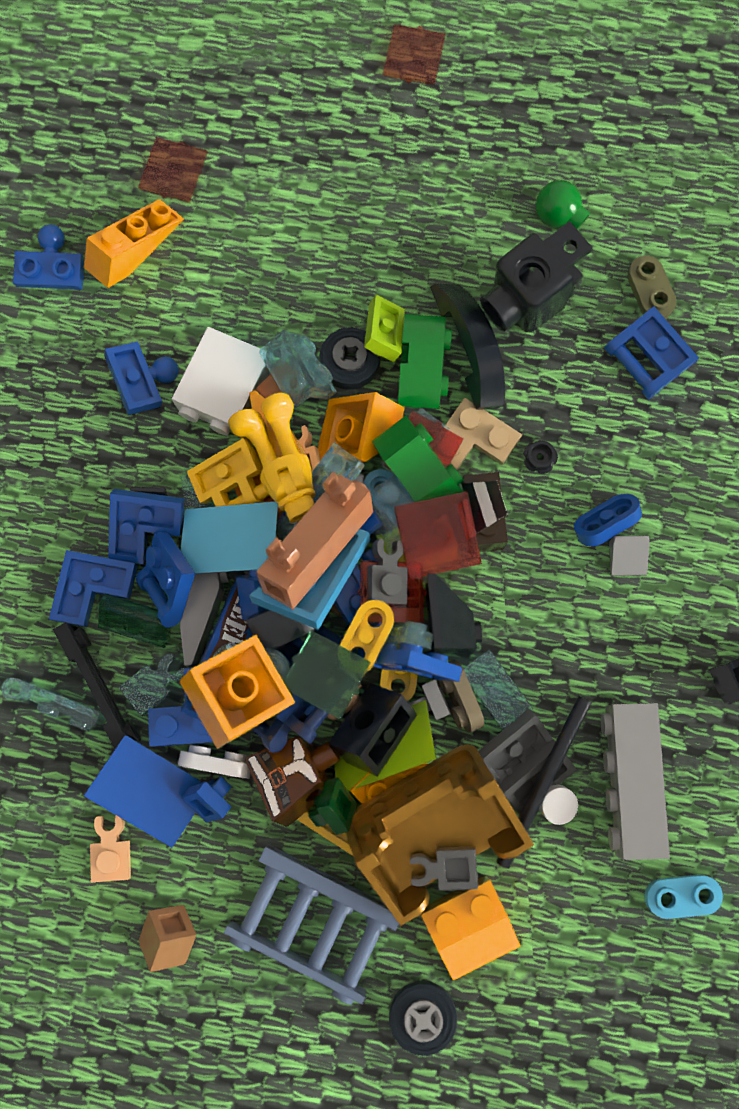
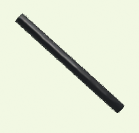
M578 695L518 816L527 832L592 704V701ZM498 857L496 862L509 869L515 858L503 859Z

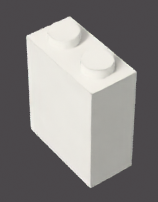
M207 327L172 397V401L179 410L178 414L197 423L198 419L210 423L209 427L212 430L228 436L231 432L228 423L229 418L237 411L252 409L249 392L255 391L268 377L274 365L271 353Z

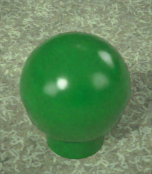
M555 180L546 184L540 190L536 199V212L539 219L551 228L560 229L570 221L578 230L591 214L582 206L581 193L569 181Z

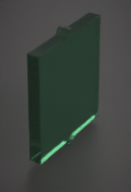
M311 630L299 654L292 657L294 663L283 682L289 692L341 720L353 696L360 693L358 687L371 662Z

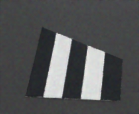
M497 481L459 484L467 497L447 512L457 546L508 514Z

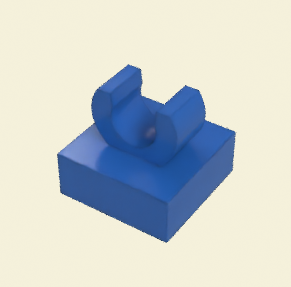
M220 776L216 781L211 779L208 783L205 781L190 786L181 799L208 823L222 819L230 810L231 806L223 797L230 790L231 785Z

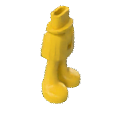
M276 393L263 400L261 409L275 433L282 453L281 457L277 458L268 438L266 425L259 412L253 409L237 411L229 418L228 423L233 434L248 439L254 445L263 468L260 473V480L264 488L278 504L279 509L286 511L290 523L300 521L314 505L313 498L316 496V493L313 489L312 471L308 456L299 454L290 430V419L293 414L294 404L288 394Z

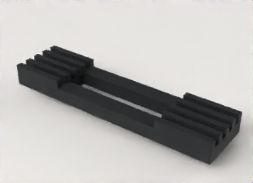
M66 622L54 628L53 631L68 660L77 663L107 721L102 726L114 749L117 748L125 735L136 742L140 741L141 738L132 722L125 723L86 647L92 646L84 629L76 628L74 625Z

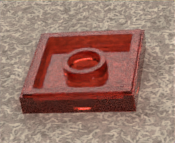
M468 491L394 506L400 540L404 547L405 565L408 567V579L424 577L430 573L437 574L482 564Z

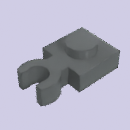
M378 539L372 545V553L378 561V565L367 566V601L379 600L387 605L407 604L408 567L397 566V561L403 554V543L398 540L392 542V552L389 555L383 548L384 539Z
M475 846L439 847L436 850L437 859H430V857L423 853H415L410 856V864H422L426 869L423 875L411 876V884L414 886H424L431 879H438L439 890L478 889Z

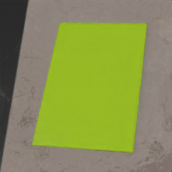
M426 700L411 705L417 716L379 775L369 774L355 789L436 759ZM342 758L334 764L336 778L340 779L348 791L368 774V772L346 763Z

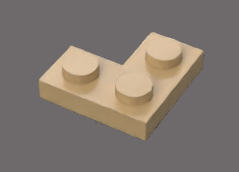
M464 398L431 447L446 467L452 463L457 470L473 447L503 465L521 439L522 434L484 409L476 410L474 403Z

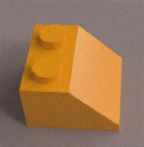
M257 635L190 669L179 680L217 749L295 703Z
M486 875L477 879L478 889L455 890L428 904L425 911L421 914L453 981L520 947L504 907L490 879Z

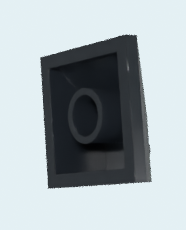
M435 573L427 574L425 593L431 652L439 654L474 652L477 649L476 643H482L480 621H474L473 611Z

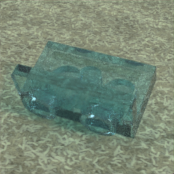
M283 330L259 351L281 392L290 396L294 408H297L309 397L323 400L331 398L337 393L331 382L333 377L328 368L321 364L316 357V347L313 342L305 335Z

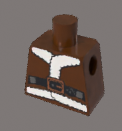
M300 736L287 740L285 746L276 753L264 749L245 758L271 820L286 827L291 825L315 804L313 799L321 795L325 781L329 780L325 769L341 760L340 755L331 747L329 741L314 749L312 744Z

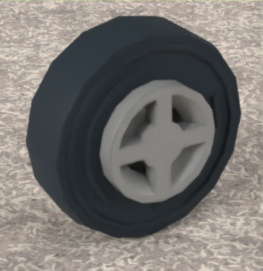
M415 981L405 985L395 994L389 1009V1026L393 1038L404 1050L414 1055L430 1056L441 1052L452 1041L457 1030L458 1014L452 997L443 987L431 981Z

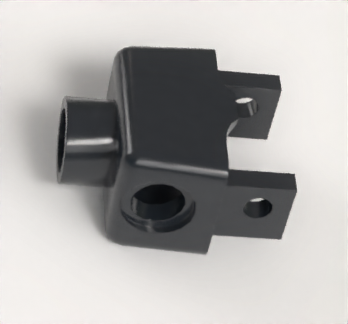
M570 221L544 241L536 233L530 234L498 260L494 287L480 298L484 312L501 331L505 332L515 323L525 332L535 331L565 308L567 301L574 293V285L583 278V274L574 264L588 255L592 250V246ZM571 244L575 246L576 251L568 253L564 250V246ZM531 267H535L538 269L533 272L531 270Z

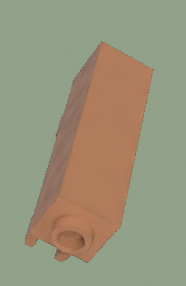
M332 472L323 483L325 492L281 542L276 537L266 549L268 558L256 571L262 591L292 610L298 605L373 513L370 490L360 481H351L340 474L337 476V473Z

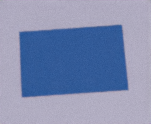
M125 735L84 797L172 848L196 813L181 797L190 786L202 782Z

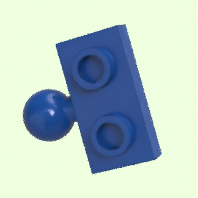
M48 224L39 230L37 238L40 246L44 249L43 252L15 251L13 284L16 287L83 289L85 257L81 253H57L65 243V235L58 226Z
M138 341L107 348L104 352V357L128 415L161 407L162 399L154 380L166 384L177 378L179 367L174 359L167 356L159 357L151 367H148Z

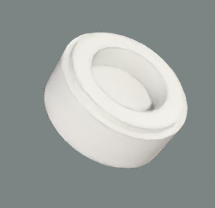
M551 785L539 810L551 823L557 825L566 824L575 817L578 810V800L575 794L565 786Z

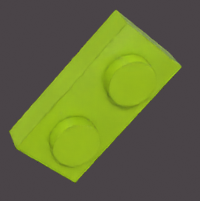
M376 294L369 303L364 348L377 356H382L395 362L402 351L405 309Z

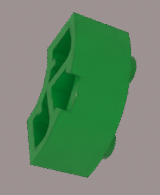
M404 314L398 404L403 407L439 409L440 396L447 397L449 376L442 375L444 350H450L452 329H445V317Z
M405 415L372 442L384 462L397 476L414 502L434 522L467 497L459 486L464 479L452 463L446 467L429 445L434 439L424 425L420 422L415 426Z

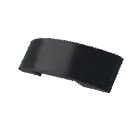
M433 284L430 288L440 315L443 317H453L473 373L465 378V382L476 410L495 409L504 406L505 377L502 357L495 334L484 311L474 297L459 284Z

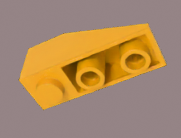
M161 199L156 200L87 237L84 269L107 288L127 278L184 218Z

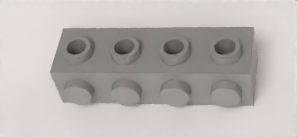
M658 703L613 704L605 706L606 713L601 714V731L603 735H607L608 751L603 753V765L605 773H610L611 789H606V806L608 812L613 813V827L608 829L609 847L611 851L615 850L616 857L623 860L670 859Z

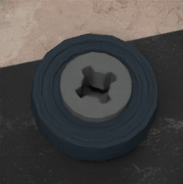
M354 327L341 328L331 333L323 342L319 354L321 370L326 379L336 387L346 390L359 389L369 384L377 375L381 358L364 348L366 331Z

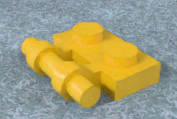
M246 438L240 439L187 471L200 503L208 504L213 501L215 507L263 503L264 498L269 496L262 483L258 486L254 483L253 477L260 474L263 468L252 443ZM239 486L242 495L230 500L227 492Z

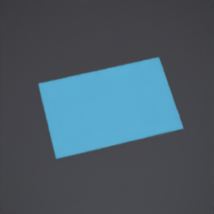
M274 501L185 509L181 552L195 574L258 570L268 558L266 549L276 538L278 504Z

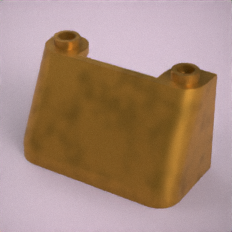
M468 744L454 748L357 807L350 830L346 832L356 865L400 926L420 916L425 911L430 900L426 886L437 880L431 879L424 886L412 885L411 876L423 875L426 869L422 864H410L411 855L423 853L430 857V859H437L436 850L439 847L475 846L476 856L491 847L499 858L508 859L515 858L534 846L533 841L478 750L473 745Z

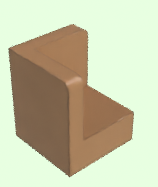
M184 905L148 911L139 937V944L150 972L181 966L186 963L196 938V932Z

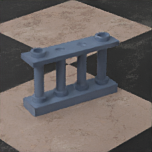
M270 844L267 845L259 859V862L266 865L264 871L267 873L242 925L233 920L227 925L224 933L231 937L230 943L245 951H250L251 948H254L333 989L332 995L346 1004L352 1005L353 1001L363 1004L366 997V989L360 987L357 983L381 931L386 932L387 927L396 931L399 923L381 900ZM287 875L299 882L297 887L300 891L276 941L273 942L256 933L255 930L279 880H284ZM319 893H322L333 899L331 905L334 908L308 960L289 950V947L313 897H318ZM353 910H356L367 916L365 922L368 925L344 977H341L324 968L323 965L347 914H352Z

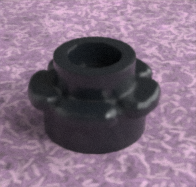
M539 440L530 443L523 452L525 456L524 464L532 472L538 471L539 474L548 473L552 470V465L557 463V452L553 445L547 441ZM537 455H542L543 460H538Z

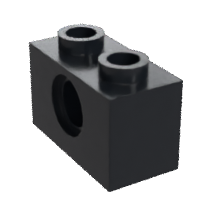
M370 683L337 729L329 744L346 763L378 776L408 731L417 713L402 694Z

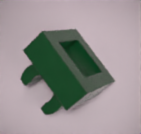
M338 777L326 780L321 795L313 799L317 810L309 812L308 817L317 827L328 824L336 835L349 832L357 802Z

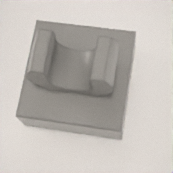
M437 680L422 685L426 696L410 703V705H414L426 700L428 712L432 710L436 720L451 714V710Z

